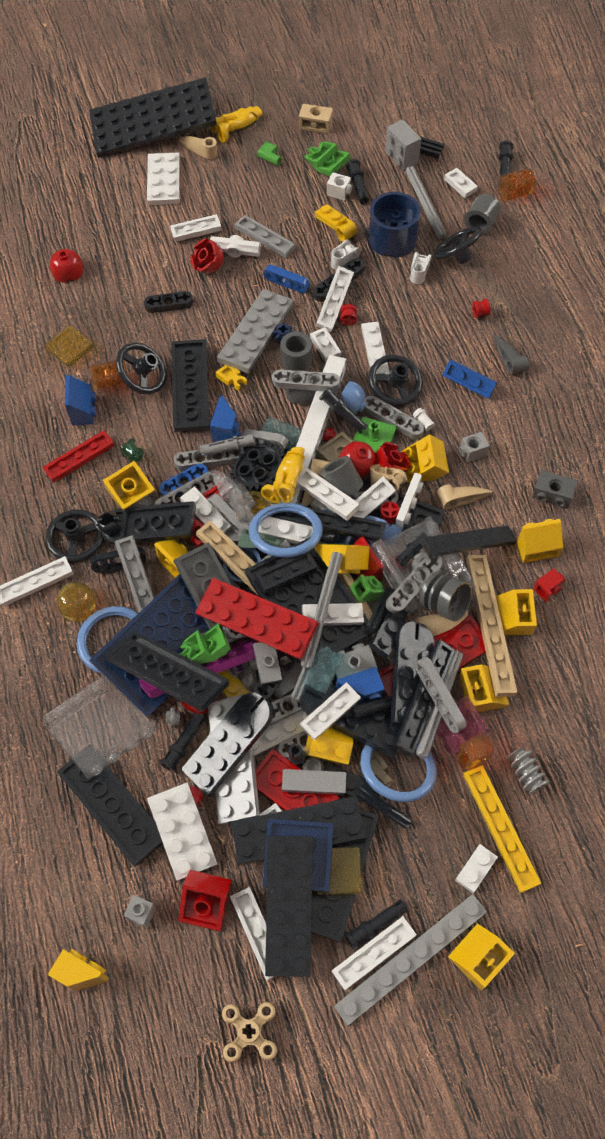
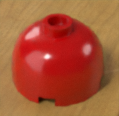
M206 238L200 240L193 248L195 251L194 255L191 254L190 257L191 265L201 273H214L223 263V251L212 240Z
M61 249L52 255L50 271L53 278L58 282L68 283L67 280L72 279L76 281L84 272L83 262L80 256L73 250Z
M361 441L349 443L339 455V458L343 456L350 457L361 479L370 475L371 466L376 464L374 449L369 444Z
M384 442L375 452L376 464L383 468L386 466L387 468L401 469L406 473L411 466L407 454L404 451L402 453L398 451L396 444Z

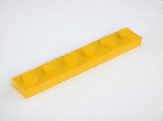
M483 765L465 772L463 777L520 894L539 886L541 882Z

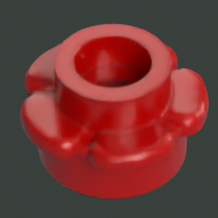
M334 427L326 428L322 441L328 442L336 436L337 432L334 431Z

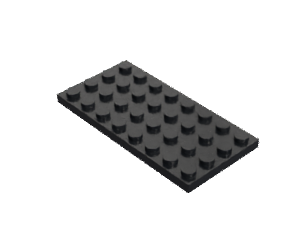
M206 77L89 110L98 158L217 125Z

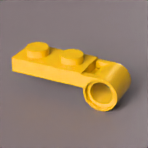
M326 204L315 211V217L334 229L342 242L358 233L355 223L331 206Z

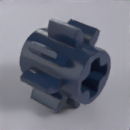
M285 323L279 326L276 325V331H273L275 343L281 344L283 336L293 332L292 326H288Z

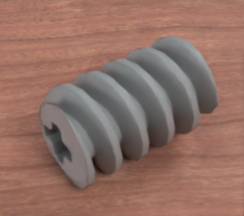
M522 747L509 754L506 759L507 761H513L511 768L517 769L515 771L516 776H522L519 782L521 784L526 783L523 789L530 791L529 795L541 790L550 781L542 780L545 772H537L541 765H533L537 758H529L533 751H525L526 747Z

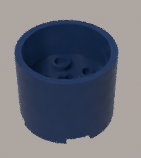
M388 192L378 196L372 202L370 207L369 244L376 253L382 256L383 254L395 255V258H398L414 250L418 238L420 206L412 196L402 192Z

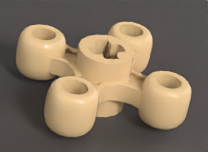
M270 1002L262 1003L258 1007L256 1016L249 1020L244 1019L238 1007L233 1004L226 1005L223 1008V1020L228 1024L234 1025L238 1032L237 1038L232 1043H228L223 1049V1057L227 1062H237L241 1057L243 1048L248 1045L257 1047L261 1058L270 1061L276 1057L277 1046L274 1042L264 1039L261 1033L262 1026L275 1017L276 1010L273 1004ZM269 1008L271 1010L270 1015L264 1016L262 1013L263 1009ZM228 1011H235L233 1018L227 1017ZM247 1026H251L253 1030H256V1033L252 1034L251 1039H248L247 1035L243 1034L244 1030H247ZM266 1046L272 1047L270 1055L264 1054ZM231 1048L236 1050L234 1057L228 1056V1051Z

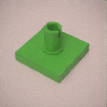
M362 417L361 420L368 427L365 431L362 430L361 434L357 431L353 441L369 444L374 449V452L384 442L392 443L397 426Z

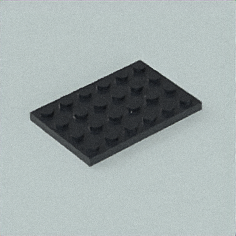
M309 537V538H307V539H305V540H303V541H301V542H299V543H297V544H295V545H293V546H291V547L299 546V545L305 543L306 541H308L311 537ZM313 548L309 553L318 566L317 570L266 593L262 591L255 578V574L292 557L271 556L245 569L244 574L259 597L302 615L303 604H318L328 567L315 548ZM337 575L330 604L356 603ZM364 614L363 625L323 626L312 668L330 659L339 651L346 650L374 634L366 630L369 621Z

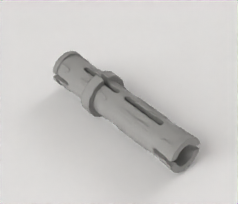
M253 433L240 437L233 436L231 439L200 445V452L202 457L234 449L237 451L243 447L256 445Z

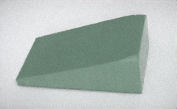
M243 529L238 547L257 548L250 539L249 530ZM259 533L260 538L265 543L274 547L279 546L280 539Z

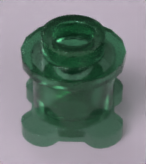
M130 439L119 449L122 452L121 455L128 457L130 463L133 461L137 463L143 458L144 451L142 448L137 447L134 439Z

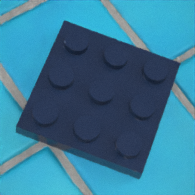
M268 819L262 887H267L268 836H312V890L329 892L333 823Z

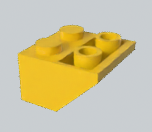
M430 434L402 450V452L404 451L407 454L411 463L406 472L407 482L409 483L412 481L414 473L422 475L421 482L434 481L449 473L444 442Z
M547 519L540 523L531 522L522 526L517 547L523 563L560 556L563 550L560 519Z
M533 589L511 590L496 596L504 635H533L537 627Z
M476 665L461 669L459 680L469 714L509 707L507 697H495L489 666Z
M477 924L448 958L482 991L515 953L498 936Z
M63 949L48 973L50 977L74 991L105 983L109 979L104 974L106 971L104 968L91 960L89 964L85 963L87 958L73 949L70 952Z

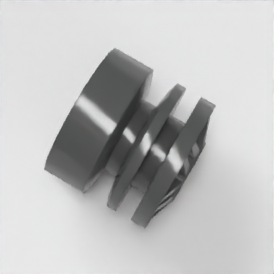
M436 571L427 578L422 587L420 605L423 610L439 614L450 621H458L464 616L470 605L472 587L468 582Z

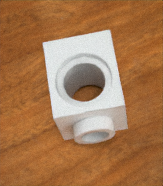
M332 173L327 182V196L345 200L352 191V185H350L351 177Z

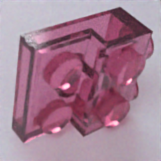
M468 696L461 698L456 703L466 721V728L458 733H453L442 717L436 732L445 741V750L453 755L462 754L490 731Z

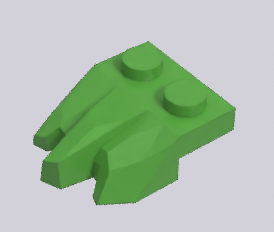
M320 142L319 148H308L310 154L304 156L319 173L327 176L336 173L351 159L350 153L338 150L337 144L331 142Z
M217 624L203 635L197 630L180 646V648L185 649L180 655L197 664L213 662L219 657H223L230 650L223 627Z

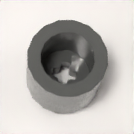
M481 194L477 196L464 217L467 228L480 227L482 234L490 232L501 212V205L492 195Z
M297 331L287 333L283 336L280 345L283 368L294 371L308 370L312 364V341L310 337L305 333Z
M343 456L331 461L320 471V475L324 480L349 497L356 494L363 485V481L349 456Z

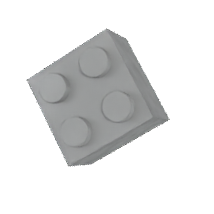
M403 119L388 126L386 154L403 171L407 167L418 164L421 138Z

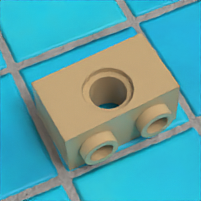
M303 104L299 114V129L329 134L333 121V108Z

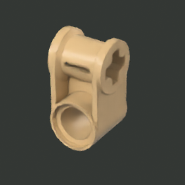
M379 464L373 465L370 468L371 486L384 476L397 491L400 485L405 484L407 481V475L401 469L387 468L386 466L383 468Z

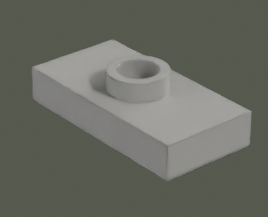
M254 643L253 648L261 685L282 681L276 649L262 643Z

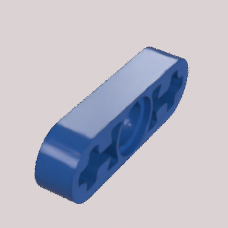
M268 265L263 272L264 277L268 281L300 293H305L310 286L307 278L274 265Z
M196 464L164 481L159 487L161 496L168 493V491H165L166 488L173 491L176 489V486L177 488L182 486L179 483L181 479L186 478L190 482L192 477L195 479L201 476L199 473L197 474L198 471L203 474L208 472L207 467L204 464ZM195 483V484L192 485L191 488H193L194 486H197V485H199V484H198V483ZM178 492L175 497L182 494V492Z

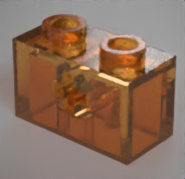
M530 168L502 175L499 180L498 192L503 201L533 194L536 177Z
M116 360L89 366L94 390L124 383L117 372ZM123 360L124 370H125V372H126V374H127V376H128V372H127V368H126V365H125V361Z
M482 732L462 743L456 757L467 772L487 764L494 752V745L491 739L485 737Z

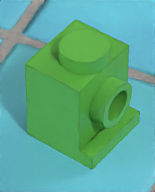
M360 575L350 586L359 603L375 601L384 592L382 583L375 576L364 577V575Z

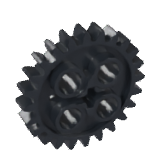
M265 441L262 445L257 442L255 447L249 446L248 450L243 448L244 453H238L239 458L233 459L235 464L230 465L232 468L229 471L231 474L230 479L240 492L244 491L245 494H248L250 491L254 495L257 491L260 495L263 486L267 484L273 485L277 470L286 455L282 448H279L277 444L273 445L272 442L268 445Z

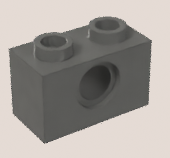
M541 470L532 498L542 502H550L559 507L569 508L577 480Z

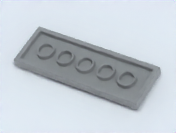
M263 289L217 356V362L249 374L273 337L276 325L279 326L293 306V299Z
M245 694L212 702L208 706L210 733L237 700ZM253 746L215 791L219 825L231 824L232 821L260 816Z

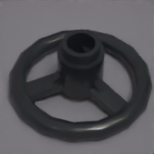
M470 227L451 235L435 248L434 257L444 259L455 256L460 264L468 262L472 259V252L469 247L481 237V228Z
M132 342L124 345L118 351L116 358L117 372L122 381L131 390L139 394L150 395L158 392L164 386L166 380L165 365L161 357L152 348L143 343ZM135 349L141 350L145 354L137 359L127 352ZM123 360L134 366L135 372L139 375V385L135 384L127 376ZM158 366V382L148 388L147 375Z
M396 354L385 355L377 359L370 367L368 376L370 388L375 396L385 403L394 406L407 405L413 402L421 393L423 384L421 372L406 357ZM386 362L402 363L393 366L389 374H376L378 368ZM408 368L414 374L416 381L415 389L411 395L408 394L404 385L409 375ZM376 382H388L391 387L398 389L401 398L388 397L381 392Z
M73 509L59 514L51 521L46 530L45 542L48 550L57 559L66 557L68 562H81L91 558L99 551L104 542L101 530L97 526L99 524L98 517L94 513L83 509ZM71 517H84L93 523L81 526L78 520ZM55 529L63 532L69 542L68 554L60 552L55 547L53 542ZM97 531V539L94 545L86 552L76 555L77 543L84 539L85 534Z

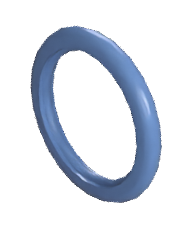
M278 503L265 507L253 517L249 525L250 539L260 551L271 556L283 558L307 553L317 545L323 532L321 520L316 513L303 505L295 503ZM281 512H293L310 520L313 526V533L308 541L299 546L278 548L265 543L260 538L258 529L260 523L270 515Z
M113 606L98 610L89 616L82 624L77 637V651L84 664L91 670L101 673L89 661L92 657L88 652L86 643L87 635L96 622L113 615L124 616L132 620L138 613L126 607Z
M367 745L364 746L360 759L362 773L372 789L381 796L397 802H411L423 798L433 789L437 780V767L431 752L427 758H424L427 766V776L424 783L414 791L399 792L386 787L375 777L370 763L375 749Z

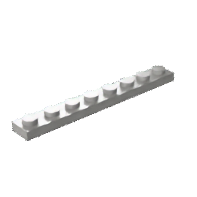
M473 894L334 1006L347 1027L487 913Z

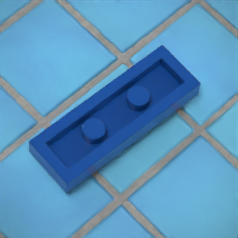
M452 359L449 360L442 375L488 399L498 383Z

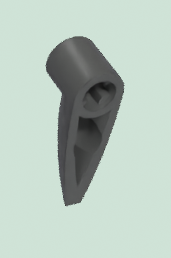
M494 335L495 344L509 374L527 371L529 369L527 356H521L510 343Z

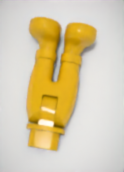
M258 106L240 108L232 113L216 117L217 125L210 127V130L214 134L217 133L219 140L225 143L228 141L229 131L232 132L235 129L244 128L258 120V117L263 115V112Z
M293 447L291 451L287 452L277 470L273 485L267 484L262 487L261 495L266 500L276 504L280 503L281 500L284 503L292 501L299 474L303 469L305 449L303 447Z

